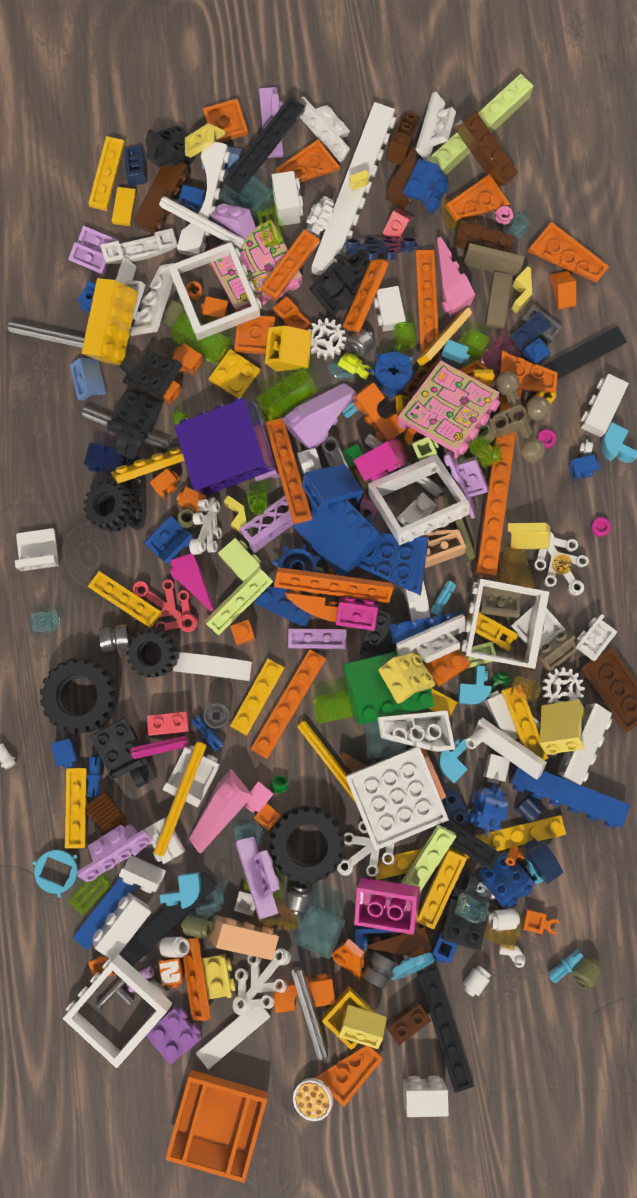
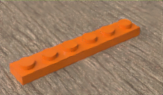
M416 250L415 252L420 356L439 336L434 250Z
M283 418L265 422V426L294 525L312 520V515L305 491L301 486L302 481L286 426L282 421Z
M277 567L274 587L387 603L390 602L393 591V583L280 567Z
M309 649L251 747L252 751L268 759L326 658Z

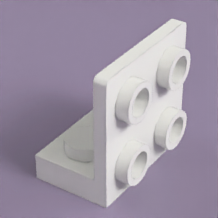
M53 528L16 534L19 560H15V567L18 570L27 571L59 566L56 535Z

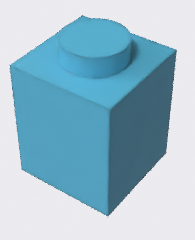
M448 340L441 358L446 364L459 370L461 365H466L470 355L466 353L469 347Z

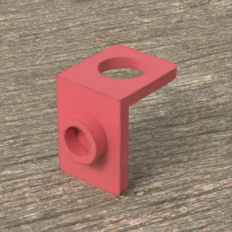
M400 207L393 210L383 234L400 240L408 222L414 216Z

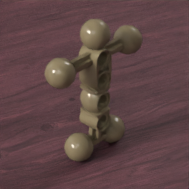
M510 371L502 372L496 379V389L502 395H506L510 408L496 414L492 419L489 418L486 425H482L479 428V433L475 440L471 439L468 443L467 451H473L477 446L480 447V444H490L494 441L495 437L500 438L501 435L506 436L519 430L523 440L521 446V456L523 459L531 463L540 461L545 454V445L541 440L534 438L529 423L531 419L540 421L548 417L551 409L549 401L544 397L536 396L528 401L525 409L517 393L520 386L518 376ZM519 414H524L521 419L517 420ZM506 422L503 427L499 428L500 423ZM484 430H488L487 434L481 436ZM460 454L457 461L465 460L466 458ZM444 461V466L446 467V469L448 470V472H449L450 475H451V471H452V470H451L450 466H447L446 463H445V461Z

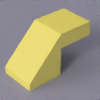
M528 266L515 279L512 286L521 294L511 308L516 314L529 301L532 295L531 268Z
M227 496L224 500L225 506L238 514L231 523V527L241 534L239 529L247 524L244 506L230 496Z

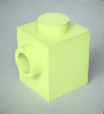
M426 436L412 442L419 461L437 454L436 448H439L438 443Z

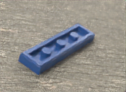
M120 877L73 936V939L88 951L93 945L92 940L95 932L104 926L106 918L118 908L120 900L126 897L129 892L134 893L139 886L138 884H127Z

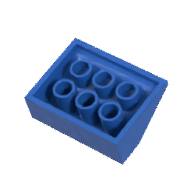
M310 500L308 505L312 520L293 525L295 530L339 576L349 574L384 540L381 534L347 500L329 503L326 512L322 513L318 512Z

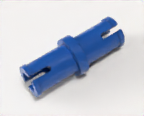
M201 715L195 717V720L191 721V724L200 732L201 738L205 739L215 752L225 745L214 732L215 729L209 727Z
M89 756V774H86L88 779L86 796L92 797L94 788V797H98L100 779H102V774H100L101 757L96 756L95 764V757Z

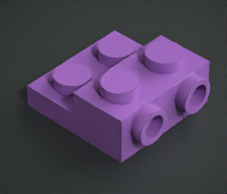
M177 1005L168 1011L146 1035L170 1065L182 1054L189 1051L202 1037L200 1028L195 1023L192 1024L188 1020L187 1012L182 1007L178 1008Z

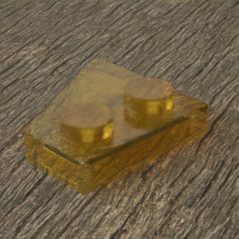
M504 548L498 582L535 589L524 550Z

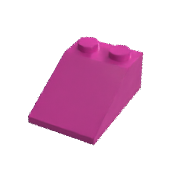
M191 553L171 560L172 566L169 569L175 581L178 580L209 612L213 613L214 608L196 557Z

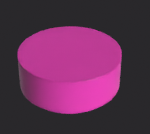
M544 429L537 435L536 439L544 443L545 449H549L555 444L556 435L553 431Z
M599 517L591 523L590 529L593 535L603 537L610 532L611 525L606 518Z

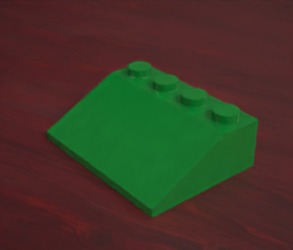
M397 651L343 664L353 721L360 725L378 721L377 718L397 716L434 707L431 688L416 692L403 703L397 704L378 671L393 657H397Z

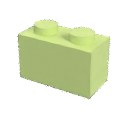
M234 538L218 552V555L239 579L244 582L258 567L261 568L259 565L261 561L255 554L251 556L248 553V546L242 540L238 542Z

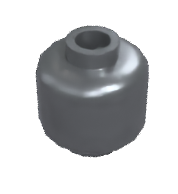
M364 329L353 333L347 339L349 353L357 357H364L375 345L373 334Z
M294 883L287 889L285 905L291 910V913L299 915L309 910L312 891L308 885Z

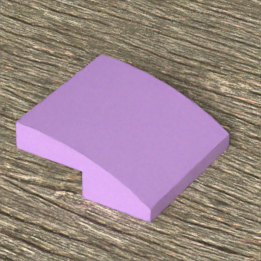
M83 226L77 243L74 242L68 260L103 274L109 264L105 263L100 245L118 240Z

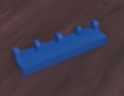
M453 612L390 624L392 642L397 644L461 614L465 616L464 612Z

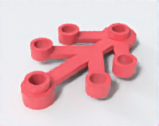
M167 579L162 583L167 603L150 592L145 582L140 581L134 584L133 592L140 598L146 597L162 609L159 610L162 612L159 618L172 616L177 619V621L168 623L160 621L155 625V628H158L160 624H164V630L166 631L180 628L184 632H192L196 629L198 621L190 613L188 602L190 595L187 591L182 590L178 593V599L182 605V613L176 610L173 594L174 583L171 580ZM167 582L172 584L170 589L165 588ZM144 587L145 592L139 593L138 589ZM182 593L187 594V598L185 600H182L180 598ZM191 620V625L185 626V621Z

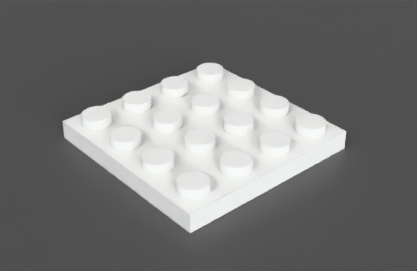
M413 747L345 776L375 851L449 820L419 747Z

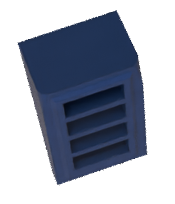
M142 145L125 147V168L128 184L130 186L146 184Z

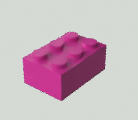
M396 438L383 443L353 461L364 481L371 479L373 482L405 465V460L409 457L400 440Z
M361 878L356 892L354 925L414 935L418 920L420 887Z

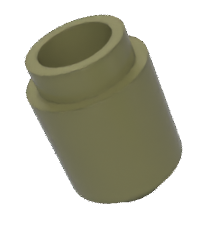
M175 299V301L170 300L161 321L171 328L179 325L186 312L179 299Z
M189 508L181 510L178 514V522L185 530H193L198 526L193 522L195 511ZM188 518L192 519L190 522H186Z
M192 915L184 918L181 924L184 935L197 938L209 937L213 927L212 921H209L207 918Z

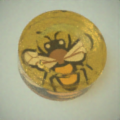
M560 555L552 562L554 572L559 575L567 574L573 566L572 560L566 555Z

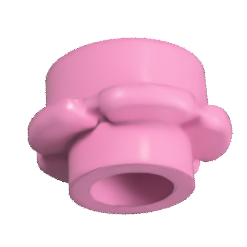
M502 206L495 212V219L498 223L505 225L513 219L512 210L508 206Z

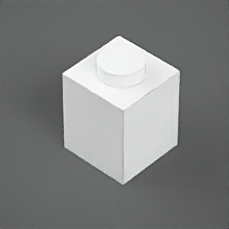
M488 754L483 777L488 778L487 782H495V784H499L500 781L505 782L510 761L502 756Z

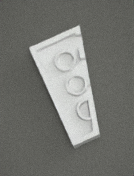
M174 263L161 265L149 286L152 289L144 296L142 300L144 305L141 311L136 313V321L133 327L130 328L129 335L134 336L158 332L173 284L168 266Z

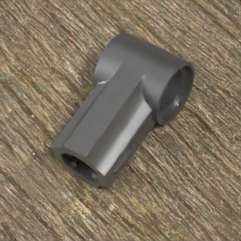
M327 437L322 442V453L326 457L329 466L341 464L347 466L337 439ZM327 444H333L335 446V449L332 451H328L325 448V446Z

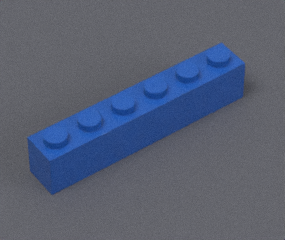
M515 765L509 780V784L513 785L512 789L522 793H524V790L532 792V797L540 800L543 797L550 799V804L558 807L563 804L568 806V811L579 814L581 811L586 813V818L596 822L599 818L605 821L604 825L614 829L616 826L623 827L630 808V804L545 771L536 780Z

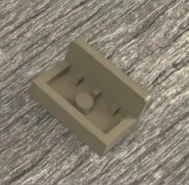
M483 587L480 613L519 618L520 597L522 594Z
M564 630L559 632L549 643L541 646L537 657L546 671L551 672L578 650L574 642L576 638L574 634Z

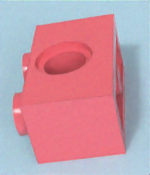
M189 712L147 716L149 736L190 732Z

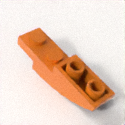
M291 589L290 592L284 591V596L302 610L321 619L336 622L338 602L327 601V604H325V597L320 596V593L309 592V594L301 593L302 591Z

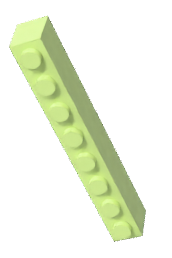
M522 74L515 78L478 113L491 133L530 98L534 86ZM456 133L426 161L438 164L446 176L471 152L458 133Z

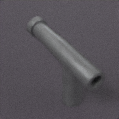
M119 978L95 1005L102 1009L103 1005L116 993L128 1005L133 1002L134 998L123 988L126 982Z

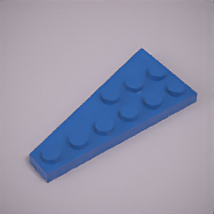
M380 533L384 540L357 567L421 596L429 543L428 537H417L411 542L408 541L399 545L393 534Z

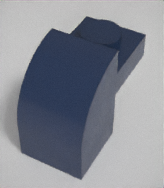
M534 838L519 849L521 855L532 864L537 876L547 884L563 874L558 860L542 840L538 842Z

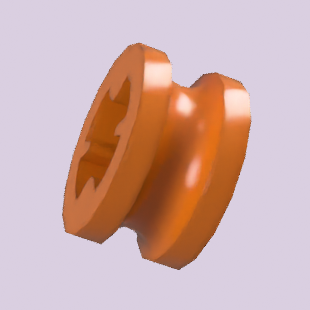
M191 281L186 285L185 289L190 300H199L202 297L203 290L198 282ZM191 288H195L196 290H199V291H196L197 294H193L192 292H189V291H192Z

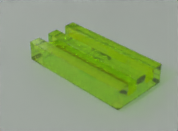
M275 206L269 210L267 208L264 211L257 210L265 248L283 244ZM270 214H272L278 236L277 241H275L269 217ZM262 216L266 218L271 242L267 240Z
M101 875L97 876L100 881L78 903L75 900L96 879L87 882L68 901L82 916L111 887ZM104 884L105 887L83 909L81 905Z

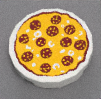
M304 1079L298 1084L293 1093L294 1107L299 1115L306 1120H322L329 1114L333 1106L332 1092L320 1079Z

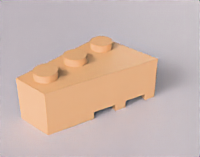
M213 915L212 932L207 938L216 948L273 960L279 938L273 932V928L267 926L259 928L249 922L242 923L231 918Z

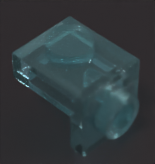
M56 610L29 614L31 633L54 632L60 626V616L57 615Z
M255 820L232 825L235 845L238 840L254 837L258 845L262 844L261 838L264 837L263 828Z
M218 888L214 889L215 901L197 905V916L210 917L215 915L214 912L220 911L222 905L225 904L223 892L219 893Z
M462 893L459 894L454 913L472 924L484 922L489 913L490 903L487 901L478 902L469 895Z

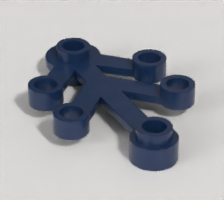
M391 236L383 237V241L374 237L364 238V244H360V240L354 238L345 240V249L349 254H356L360 249H373L367 251L368 260H377L378 254L386 251V259L394 260L397 258V253L402 251L413 252L418 247L416 239L413 237H404L398 240Z

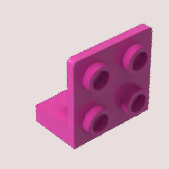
M340 596L336 625L374 631L378 601Z

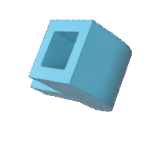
M613 422L610 423L606 433L601 438V451L609 461H612L617 456L624 463H632L637 458V451L622 444L629 430Z
M475 666L473 685L458 684L457 704L473 705L484 701L489 696L492 686H484V682L488 680V671H485V666Z
M466 739L455 740L454 750L440 751L438 755L439 769L452 783H455L468 770L457 759L467 748Z
M200 872L180 874L178 876L179 891L162 893L160 895V902L166 903V906L177 905L178 901H181L182 909L192 905L201 892Z

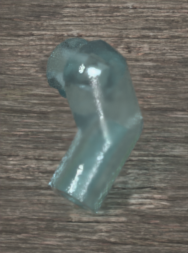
M331 363L328 366L329 373L335 379L353 380V374L343 370L337 363Z

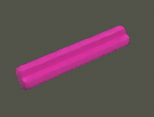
M185 736L132 747L130 753L133 759L181 749L187 747L188 742Z

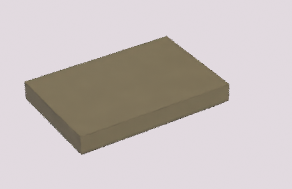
M470 243L463 265L490 272L513 274L512 277L517 278L524 262V256Z

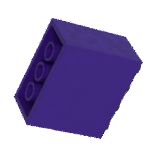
M236 398L228 405H218L213 411L200 412L197 414V417L182 419L179 421V424L174 425L193 490L207 496L276 470L256 406L245 398Z

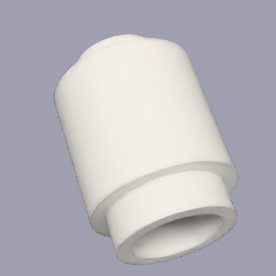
M514 909L494 910L493 913H489L490 928L496 931L516 929L520 923L519 914Z
M165 937L160 943V953L165 958H181L189 952V942L183 937Z
M478 965L476 969H472L463 982V985H465L464 990L472 997L475 994L479 996L489 983L491 974Z

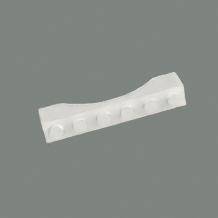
M215 141L213 145L203 150L201 154V160L207 175V192L198 215L210 221L212 218L211 213L216 210L215 202L219 200L221 195L219 187L221 181L224 182L225 163H229L231 155L226 144ZM190 223L181 231L177 246L178 252L191 257L206 252L207 243H205L206 236H210V233Z

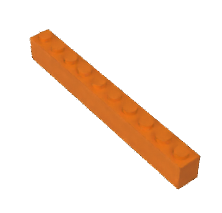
M517 390L518 396L521 400L522 390ZM501 393L499 394L500 404L497 408V414L510 408L506 395ZM506 422L500 423L499 428L503 427ZM516 431L506 436L501 435L500 438L495 437L492 443L487 478L489 489L485 493L474 571L475 576L493 578L497 574Z

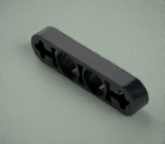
M136 456L135 460L129 458L127 466L134 464L135 461L142 458ZM145 474L127 480V488L133 492L132 496L141 499V505L134 510L138 512V518L141 522H138L137 526L133 522L131 524L128 523L133 530H141L146 522ZM134 479L141 480V486L137 489L131 487V482Z

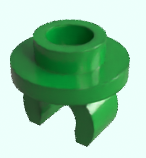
M498 671L493 674V690H496L498 684L503 685V690L507 689V684H510L512 680L508 673Z

